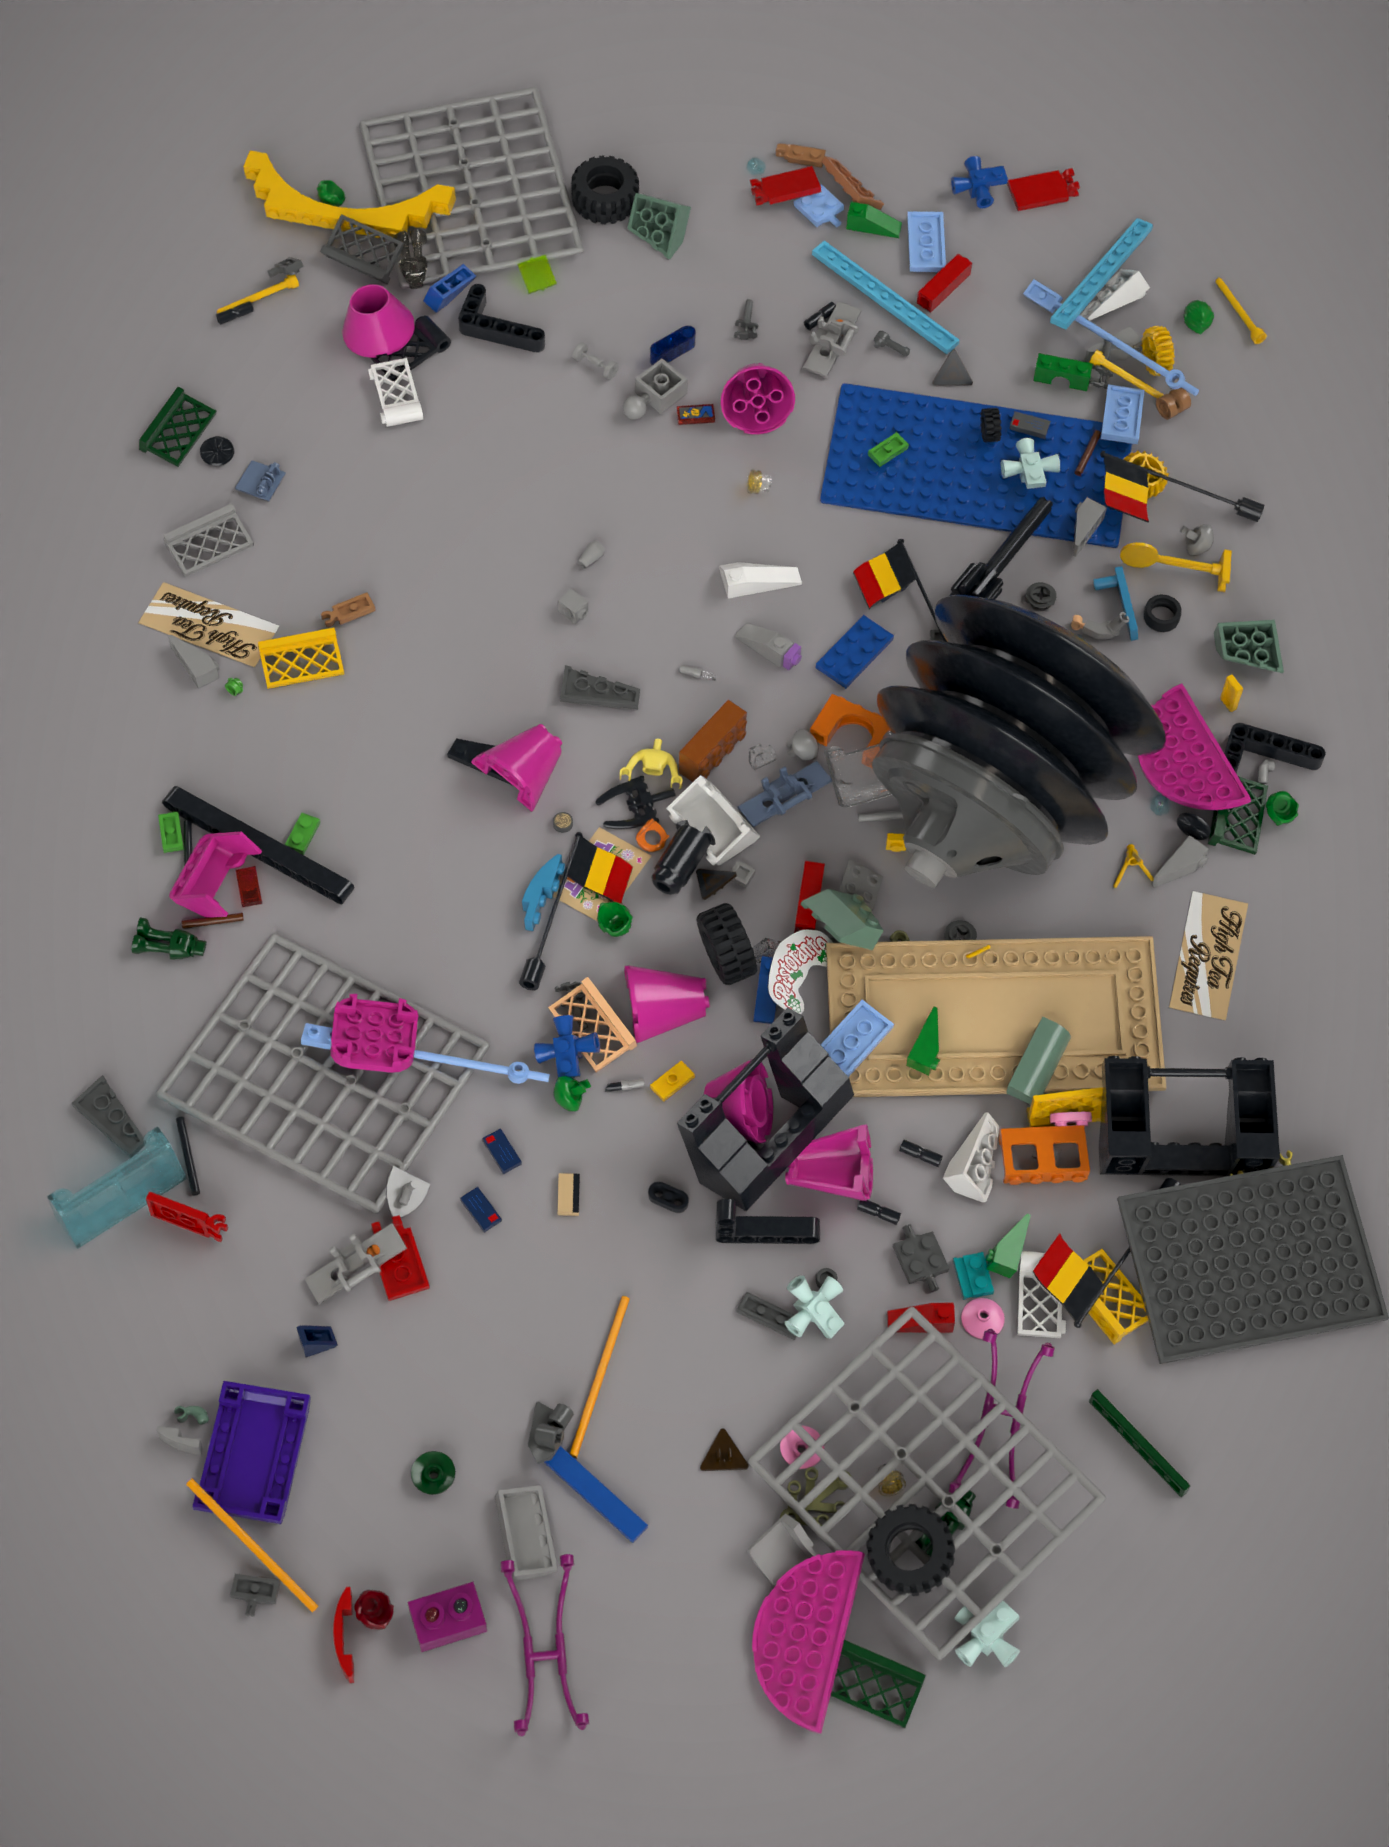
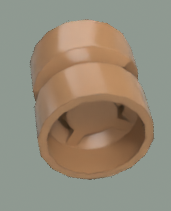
M1183 388L1173 389L1156 400L1159 414L1167 420L1191 406L1190 396Z

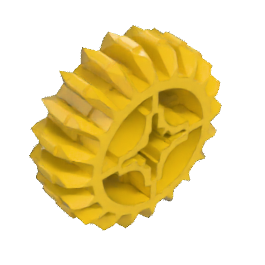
M1152 326L1146 329L1141 339L1142 354L1168 371H1171L1174 364L1175 349L1169 330L1163 326ZM1146 366V370L1149 371L1150 375L1162 376Z
M1137 450L1135 453L1131 452L1123 459L1165 476L1169 475L1167 473L1168 467L1163 466L1164 461H1159L1158 457L1152 456V453L1148 455L1146 451L1140 453ZM1147 473L1148 499L1152 496L1156 497L1161 493L1168 480Z

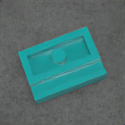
M984 1252L953 1258L963 1300L970 1297L976 1298L994 1294L989 1270H986L987 1263Z

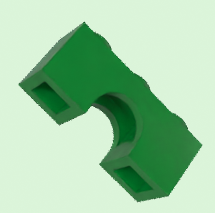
M1039 353L1033 381L1051 384L1053 378L1064 377L1070 382L1069 388L1087 391L1093 364Z

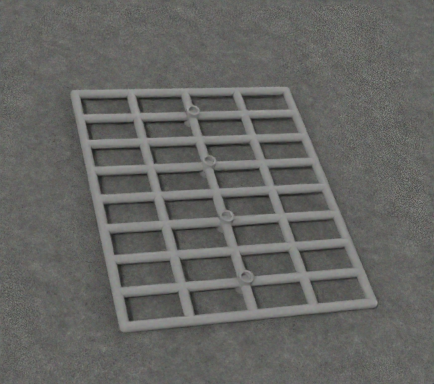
M536 87L360 121L359 125L380 207L403 202L427 191L429 188L426 177L460 171L464 175L466 183L450 187H454L455 193L468 190L470 204L453 207L450 215L471 211L477 223L440 231L436 218L447 215L432 213L430 219L432 232L406 237L403 243L404 245L435 239L438 253L401 260L399 255L395 268L402 289L438 282L451 273L447 258L482 252L485 255L487 265L468 268L474 274L583 253L584 248L540 95ZM529 95L533 96L534 108L499 114L496 102ZM489 103L493 115L459 122L455 118L453 110ZM447 112L449 119L447 125L413 130L411 118ZM538 114L541 127L505 134L502 121ZM404 120L406 133L370 139L367 127ZM495 123L498 135L462 142L460 129ZM450 132L453 135L455 144L418 150L416 142L418 137ZM539 134L544 135L546 147L510 153L507 141ZM409 139L412 152L375 159L372 146ZM500 142L504 154L469 161L466 158L464 149ZM457 151L459 164L429 170L423 169L422 157ZM549 153L552 163L551 167L516 173L513 160ZM414 159L417 172L380 179L377 166ZM506 162L509 175L472 181L470 174L472 168ZM555 173L558 186L526 193L521 192L518 180ZM419 179L422 192L385 199L382 186ZM511 182L515 194L480 201L476 196L475 189ZM561 194L563 207L527 213L524 200ZM517 202L520 215L483 222L481 209ZM566 213L570 227L533 234L530 220ZM522 222L526 234L524 236L491 242L487 237L486 229ZM479 231L481 244L445 251L442 238ZM572 234L576 247L542 254L538 253L535 241ZM528 242L532 256L494 263L492 249ZM390 244L391 252L396 250L397 244ZM440 260L443 270L442 274L406 281L403 267Z
M272 934L159 1088L156 1096L364 1208L378 1213L387 1201L386 1187L376 1202L373 1203L355 1193L378 1158L406 1172L475 1069L466 1067L459 1079L456 1080L439 1071L443 1063L433 1062L429 1066L414 1058L411 1066L426 1074L407 1102L398 1104L384 1097V1095L400 1072H390L378 1091L375 1092L357 1083L365 1070L356 1069L353 1074L344 1076L330 1069L335 1062L331 1054L324 1064H321L304 1055L309 1046L301 1044L299 1047L290 1048L277 1041L300 1008L319 1018L315 1025L324 1026L326 1022L333 1025L334 1016L332 1014L335 1011L336 1003L343 1000L354 983L373 992L368 999L371 1001H378L382 997L392 1003H398L401 997L278 934ZM275 943L293 951L294 954L274 982L270 984L253 974ZM303 956L320 965V967L299 997H296L279 987ZM327 970H330L347 980L325 1011L305 1001ZM248 981L266 990V993L247 1019L238 1021L225 1014ZM276 995L293 1005L269 1037L251 1026L271 998ZM407 1001L408 1005L418 1011V1016L426 1020L416 1034L415 1050L432 1025L435 1024L453 1033L439 1054L448 1056L458 1040L462 1038L480 1047L471 1060L481 1061L490 1047L488 1042ZM220 1020L238 1029V1031L214 1063L196 1052ZM251 1036L264 1043V1046L244 1074L239 1076L222 1067L240 1041ZM274 1048L291 1057V1059L269 1090H266L249 1080L270 1050ZM190 1060L208 1068L209 1071L185 1103L167 1092ZM305 1064L318 1072L295 1105L277 1096L276 1093L295 1066ZM219 1074L236 1083V1085L214 1116L211 1117L194 1108V1105L215 1076ZM326 1075L345 1086L321 1119L302 1108ZM434 1077L453 1088L432 1119L428 1120L411 1111V1109ZM246 1088L263 1098L240 1131L222 1123L220 1120L242 1089ZM358 1092L370 1098L371 1101L349 1133L330 1124L329 1122L349 1093ZM272 1102L289 1111V1113L267 1145H264L247 1136V1134L268 1104ZM378 1104H381L397 1112L398 1115L377 1146L374 1147L356 1136ZM299 1116L316 1125V1127L292 1160L275 1151L274 1148L295 1118ZM412 1120L425 1127L405 1159L401 1161L384 1152V1149L403 1121ZM325 1130L341 1138L343 1142L321 1174L305 1167L301 1162ZM352 1144L371 1155L349 1187L345 1188L328 1179V1177Z
M909 1307L748 1459V1464L833 1552L844 1549L828 1532L860 1501H863L877 1517L882 1518L885 1516V1511L868 1494L899 1464H904L919 1480L888 1509L893 1511L897 1509L896 1506L902 1504L904 1507L926 1486L942 1502L934 1512L940 1517L946 1512H952L966 1526L953 1540L955 1550L972 1534L976 1536L990 1552L957 1584L949 1576L947 1578L944 1577L942 1582L950 1591L916 1624L898 1606L910 1594L906 1593L905 1596L898 1593L891 1599L875 1583L877 1577L873 1570L867 1574L861 1569L859 1579L937 1660H942L1106 1499V1496L914 1307ZM913 1318L928 1335L895 1365L879 1348L909 1319ZM935 1340L952 1357L918 1388L902 1371ZM873 1355L889 1372L859 1400H853L839 1385ZM959 1363L975 1380L941 1411L925 1394ZM896 1378L912 1395L878 1426L862 1408ZM982 1386L998 1404L965 1435L949 1417ZM833 1392L849 1409L815 1440L799 1423ZM919 1401L935 1418L905 1447H899L885 1432ZM1006 1410L1022 1427L988 1458L972 1441ZM853 1417L859 1418L872 1433L838 1464L822 1446ZM942 1424L958 1442L925 1473L909 1455ZM793 1430L809 1447L779 1476L774 1478L759 1461ZM1030 1433L1046 1451L1012 1482L996 1464ZM877 1439H880L895 1457L861 1487L845 1470ZM966 1447L983 1465L953 1494L947 1495L932 1479ZM816 1453L832 1471L797 1502L782 1484ZM1054 1457L1070 1475L1036 1506L1020 1488L1047 1461ZM990 1471L1006 1489L972 1521L956 1505V1502ZM839 1477L855 1495L820 1526L805 1508ZM1078 1481L1095 1498L1060 1530L1044 1512L1072 1484ZM1014 1495L1030 1513L1002 1541L994 1543L979 1527ZM1038 1519L1055 1537L1020 1569L1004 1553V1550ZM875 1522L846 1550L858 1551L869 1540V1531L875 1527ZM914 1530L909 1536L905 1531L898 1534L897 1537L902 1543L890 1553L893 1563L909 1549L925 1565L930 1557L915 1543L924 1533ZM994 1560H999L1014 1577L980 1609L963 1590ZM957 1598L974 1616L939 1649L922 1630Z

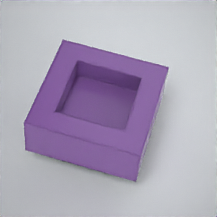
M795 643L784 655V668L790 670L793 665H798L802 658L801 646Z

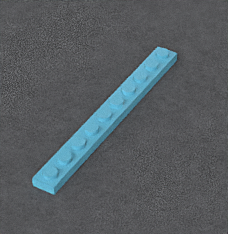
M1137 218L1052 315L1050 323L1067 329L1152 231L1153 224Z
M825 240L812 250V256L945 354H948L959 345L957 337Z

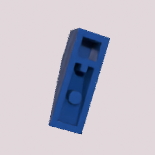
M462 264L433 284L423 301L437 313L461 293L476 278V275Z
M762 956L753 1022L772 1024L775 1019L776 1003L771 998L768 989L773 957Z

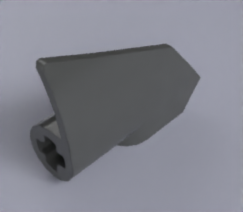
M536 1402L528 1447L538 1464L552 1460L563 1442L564 1430L574 1415L572 1409L564 1404H557L555 1409H551L540 1402Z

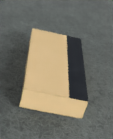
M559 1173L558 1215L579 1216L580 1174Z

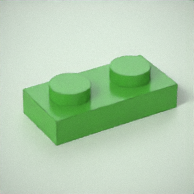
M896 432L870 449L868 456L881 467L907 450L909 444Z
M173 812L158 815L164 853L184 850L179 813Z
M301 813L285 845L304 855L320 825V819Z

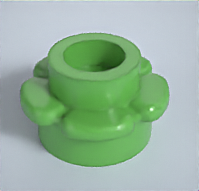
M228 678L225 688L231 695L236 696L238 693L243 692V683L238 678Z

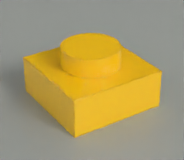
M887 833L886 850L893 852L906 851L903 840L905 834Z

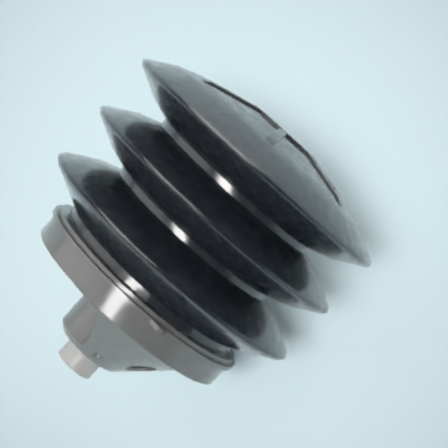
M950 595L940 599L935 606V618L947 642L921 640L912 643L906 650L908 668L920 688L900 685L889 686L880 690L877 695L879 712L892 734L882 738L879 744L880 751L872 762V768L880 782L898 800L902 811L906 831L903 840L906 849L912 854L904 869L913 878L932 888L937 886L943 875L957 878L1002 867L1030 875L1044 874L1053 860L1059 859L1063 854L1064 846L1062 842L1092 845L1100 843L1107 838V821L1093 798L1122 800L1132 796L1137 790V779L1132 766L1124 754L1146 756L1161 751L1166 743L1165 729L1144 694L1130 677L1099 650L1086 642L1085 638L1081 635H1076L1037 613L1008 602L969 595Z

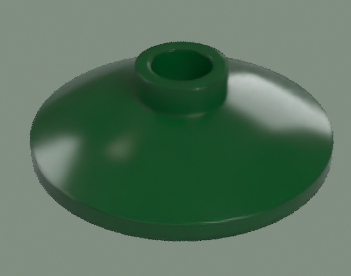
M430 1451L420 1455L414 1461L411 1468L413 1484L419 1491L429 1495L445 1492L453 1484L456 1475L453 1461L446 1454L438 1451ZM431 1473L438 1474L435 1479L430 1478Z

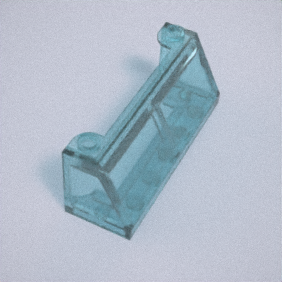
M158 1126L145 1135V1150L74 1195L68 1189H58L47 1196L55 1218L77 1249L147 1205L146 1197L149 1191L163 1195L187 1179L170 1142Z

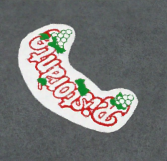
M800 930L784 939L775 951L769 973L768 989L773 1001L783 1009L788 1007L802 1014L804 1002L798 992V988L805 980L811 966L821 965L827 967L826 943L833 942L821 931Z

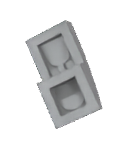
M157 1426L159 1438L168 1445L187 1453L201 1455L202 1444L200 1439L182 1437L180 1428Z

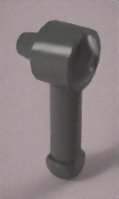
M879 331L874 338L875 348L888 346L901 353L902 356H908L910 353L908 347H904L891 340L889 334L885 331Z

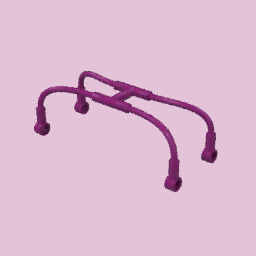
M988 1329L984 1331L982 1340L991 1343L992 1373L990 1382L995 1386L997 1379L996 1339L998 1334L993 1329ZM1049 1342L1042 1344L1041 1350L1035 1357L1025 1377L1021 1392L1018 1394L1015 1407L1022 1414L1027 1398L1026 1391L1038 1363L1043 1355L1053 1357L1055 1347ZM988 1392L986 1393L981 1419L997 1405L993 1404L994 1398ZM1006 1410L1001 1413V1415L1012 1417ZM1013 1418L1011 1424V1437L1020 1429L1021 1425L1015 1418ZM985 1429L977 1436L975 1445L978 1448L982 1442ZM1015 1447L1009 1451V1478L1012 1482L1015 1481ZM972 1453L968 1456L956 1480L950 1482L948 1490L950 1493L953 1494L962 1485L961 1480L975 1457ZM1012 1495L1006 1501V1506L1013 1509L1019 1508L1020 1501Z
M572 1554L560 1556V1565L563 1567L564 1575L556 1616V1650L533 1652L532 1637L530 1636L525 1610L512 1579L513 1572L515 1571L514 1561L504 1560L500 1563L501 1572L507 1578L523 1625L526 1678L528 1679V1699L525 1718L514 1721V1731L519 1736H524L526 1731H528L534 1697V1661L557 1659L558 1675L561 1678L563 1693L575 1725L580 1730H584L589 1724V1716L587 1713L577 1714L570 1697L566 1679L564 1634L562 1633L564 1598L569 1573L574 1565V1556Z

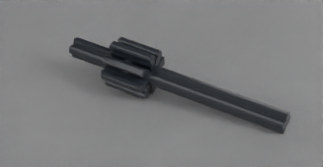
M1040 497L986 564L979 562L978 565L971 563L952 585L950 595H969L996 600L1002 592L1001 587L1004 584L1003 580L997 577L1049 514L1053 503L1050 500H1046L1045 497Z

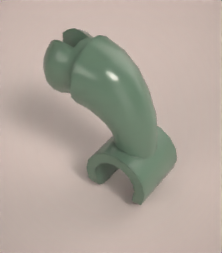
M178 1406L174 1409L175 1414L184 1412L182 1416L177 1418L178 1422H185L188 1419V1415H193L201 1425L209 1421L208 1413L202 1407L188 1406L184 1408L183 1406Z

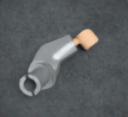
M1120 612L1112 621L1097 623L1087 620L1086 623H1082L1083 618L1080 615H1074L1071 627L1073 630L1082 628V633L1095 639H1111L1120 634V629L1129 622V617L1126 616L1122 620L1126 613Z

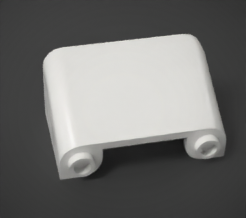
M701 775L666 808L671 813L669 817L676 824L677 822L688 820L690 826L701 832L705 826L711 830L716 844H710L706 851L708 854L706 859L713 866L715 864L722 865L760 838L756 830L727 798Z

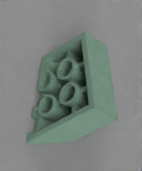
M636 193L627 229L648 242L655 250L664 254L666 258L671 259L683 243L691 207L654 196Z
M1275 620L1217 624L1213 634L1216 651L1223 660L1284 673Z
M826 889L801 902L805 909L810 908L813 911L812 916L815 919L826 924L824 928L838 942L873 950L884 931L879 924V920L875 918L871 912L872 910L864 902V898L858 894L851 895Z

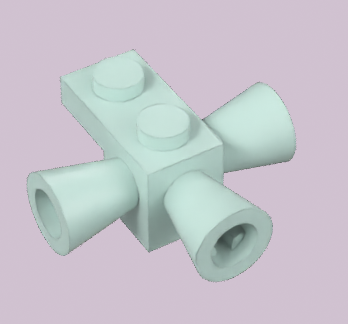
M1024 438L1016 443V448L1020 453L1019 461L1001 460L1003 479L1020 474L1021 483L1025 482L1027 489L1046 486L1044 471L1060 472L1058 454L1040 459L1039 452L1034 453V440L1031 438Z
M803 1275L794 1278L788 1284L787 1290L798 1298L793 1304L798 1313L785 1321L788 1330L795 1336L801 1337L808 1324L814 1322L824 1336L831 1339L845 1324L829 1304L830 1300L843 1292L842 1286L830 1276L826 1277L818 1292L811 1291Z
M1002 1601L971 1631V1640L955 1649L957 1656L963 1663L971 1667L981 1651L986 1656L993 1651L1002 1665L1007 1667L1015 1660L1020 1650L1004 1641L1003 1634L1019 1620V1615ZM964 1606L957 1613L955 1620L964 1625L974 1615Z

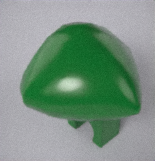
M568 1076L558 1077L554 1087V1099L564 1109L577 1112L582 1102V1094L586 1092L587 1088L591 1087L588 1079L579 1082Z

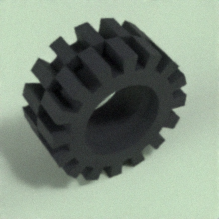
M998 408L982 409L980 427L983 441H1000L1002 428Z

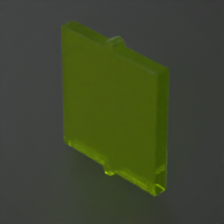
M546 255L536 258L531 257L530 260L518 264L529 294L539 290L544 291L545 288L557 284Z

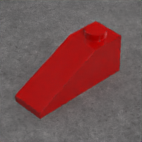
M928 1303L911 1306L920 1312L940 1333H953L955 1326L954 1303ZM909 1307L887 1311L888 1327ZM911 1318L896 1333L927 1332Z

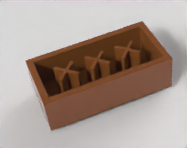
M727 700L679 752V773L692 782L700 775L707 779L710 771L714 767H718L722 762V758L726 754H730L738 741H742L746 736L747 712L730 700Z

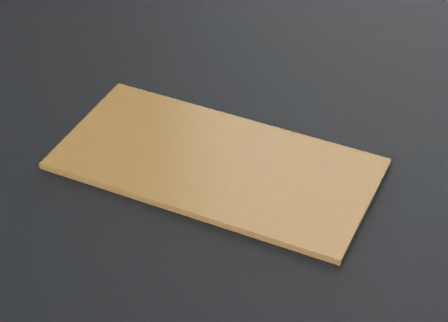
M1153 936L877 942L873 950L845 943H826L830 1034L861 1000H864L894 1024V1028L849 1076L854 1093L853 1097L1006 1094L1008 1085L1042 1017L1058 1023L1071 1035V1039L1044 1093H1059L1103 1087L1102 1063L1104 1058L1109 1056H1119L1120 1058L1127 1059L1131 1056H1139L1141 1059H1147V1066L1151 1068H1165ZM987 945L991 947L972 958H966V955ZM933 1006L938 1008V1059H940L937 1069L932 1070L928 1076L906 1066L909 1053ZM1150 1077L1148 1079V1091H1166V1077Z

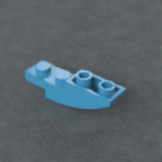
M560 854L550 859L536 873L524 894L522 906L523 911L527 912L524 919L525 930L534 931L535 925H538L540 922V909L545 906L546 898L552 899L554 892H557L559 889L560 880L558 878L559 875H563L565 863H562V855Z

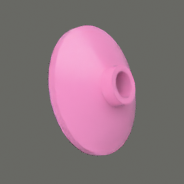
M977 1298L970 1301L964 1307L961 1315L964 1329L968 1334L977 1339H983L984 1331L988 1329H993L995 1333L999 1334L1005 1321L1001 1307L996 1302L987 1298ZM985 1313L988 1317L982 1318L980 1314Z
M802 1426L815 1440L821 1436L813 1428ZM793 1430L780 1443L781 1455L789 1465L802 1454L798 1451L799 1447H803L805 1450L809 1447ZM815 1453L799 1469L813 1467L821 1458Z

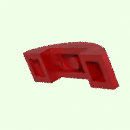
M346 1587L336 1607L333 1638L341 1670L348 1682L354 1683L352 1654H344V1616L353 1615L351 1587Z

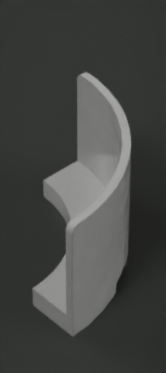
M787 1514L782 1516L748 1549L758 1568L774 1587L777 1584L776 1582L795 1565L818 1555L811 1548L815 1544L807 1536L800 1523Z

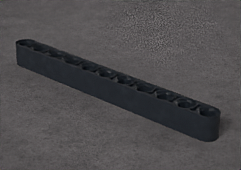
M174 786L162 800V804L169 811L178 812L180 817L192 821L194 825L211 834L242 831L262 850L261 854L251 855L252 857L338 904H343L355 888L346 878L178 786Z

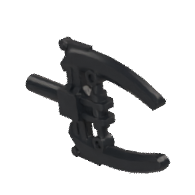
M644 776L631 779L609 789L596 799V805H601L607 800L626 792L628 796L626 803L630 805L628 807L629 811H632L635 815L633 819L605 821L603 823L604 827L631 829L644 826L652 818L659 823V818H656L657 811L652 808L654 807L653 803L676 796L674 789L651 795L650 791H646L648 786L643 782L645 780ZM637 790L638 796L634 797L632 791ZM640 808L644 810L645 815L641 816L638 812Z

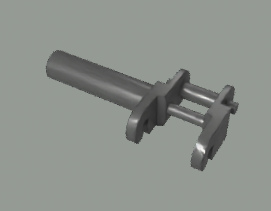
M751 299L746 300L744 320L738 319L735 321V325L739 326L740 323L741 327L745 328V331L735 332L734 338H737L739 335L740 339L748 340V338H757L758 336L755 331L759 325L751 322L753 306Z
M1105 342L1102 354L1108 361L1112 347L1111 342ZM1102 365L1100 367L1092 366V369H1096L1101 375L1099 382L1089 381V384L1107 389L1109 379L1113 377V374L1109 371L1107 372V368ZM1103 375L1106 376L1105 383L1102 382Z
M575 981L570 984V982L561 984L560 988L556 986L554 989L556 992L563 990L571 992V989L578 987L581 983ZM579 992L574 996L573 1003H579L577 1000L583 999L585 995ZM572 1006L575 1017L582 1018L583 1012L581 1007ZM584 1022L583 1030L588 1028L586 1022Z

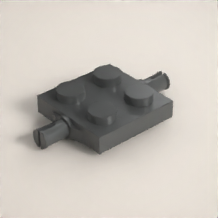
M911 1224L905 1225L903 1230L907 1238L894 1243L893 1249L909 1284L926 1281L931 1292L937 1291L939 1287L935 1277L949 1271V1266L933 1231L922 1235H915Z

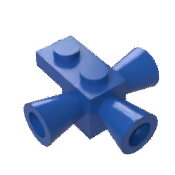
M969 157L964 162V166L969 172L968 178L951 177L952 192L955 195L969 190L971 198H976L979 208L990 207L994 202L989 192L990 186L1007 184L1008 178L1004 166L982 169L980 157Z
M573 1015L553 1018L559 1037L553 1038L554 1044L535 1043L534 1045L535 1057L539 1064L552 1058L556 1059L558 1077H580L578 1059L583 1058L582 1052H600V1041L596 1032L582 1038L572 1034Z

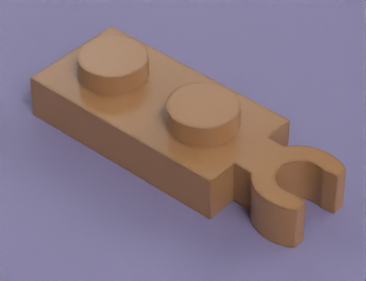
M366 592L332 606V611L322 612L321 618L322 620L329 618V620L325 621L326 627H331L336 621L342 625L376 610L375 605Z

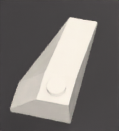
M1120 269L1105 284L1107 288L1096 295L1098 299L1091 302L1082 312L1081 316L1089 321L1137 299H1141L1150 287L1138 270Z
M740 562L719 566L728 599L802 585L797 567Z
M988 1112L984 1113L951 1159L943 1177L954 1192L980 1202L987 1201L993 1185V1179L990 1178L991 1169L995 1168V1161L992 1160L993 1150L997 1149L999 1125Z

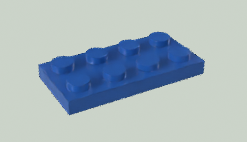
M863 615L816 663V669L846 689L894 640V635Z

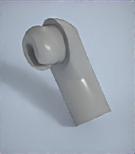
M1265 759L1259 766L1258 783L1268 784V770L1273 771L1275 769V762L1273 760Z

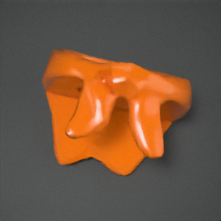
M653 818L648 820L636 835L637 844L648 852L664 849L665 843L669 838L663 827ZM651 830L658 832L660 842L656 845L647 843L645 840L646 832Z

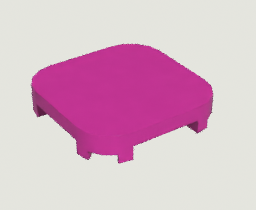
M349 994V998L343 999L340 1002L337 1001L335 1006L330 1046L331 1057L340 1066L352 1069L391 1073L408 1069L414 1060L418 1011L408 1005L407 1000L399 998L398 1003L357 999V994Z

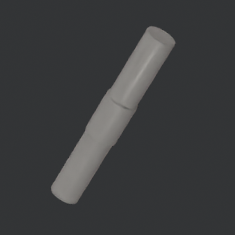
M902 811L858 814L859 822L903 819Z

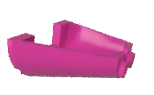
M538 724L477 755L471 763L486 775L491 769H494L519 790L517 800L532 812L562 753L560 747L562 741L557 736L549 733L544 725Z
M630 965L624 966L636 1043L706 1016V1008H710L709 997L704 996V990L707 989L705 978Z
M867 1124L812 1140L788 1166L789 1172L785 1174L786 1184L862 1201L870 1199L873 1188V1158H871L869 1149L871 1148V1140Z

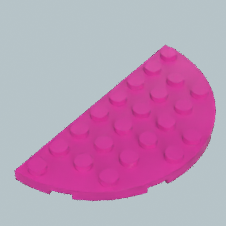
M1181 683L1165 692L1155 705H1151L1165 729V747L1155 754L1138 756L1140 767L1148 782L1166 798L1190 808L1223 810L1250 803L1251 798L1184 685Z
M839 1550L824 1555L818 1554L795 1565L776 1582V1586L768 1597H765L755 1621L752 1651L754 1652L755 1671L765 1694L772 1704L789 1720L815 1733H822L865 1557L863 1552Z

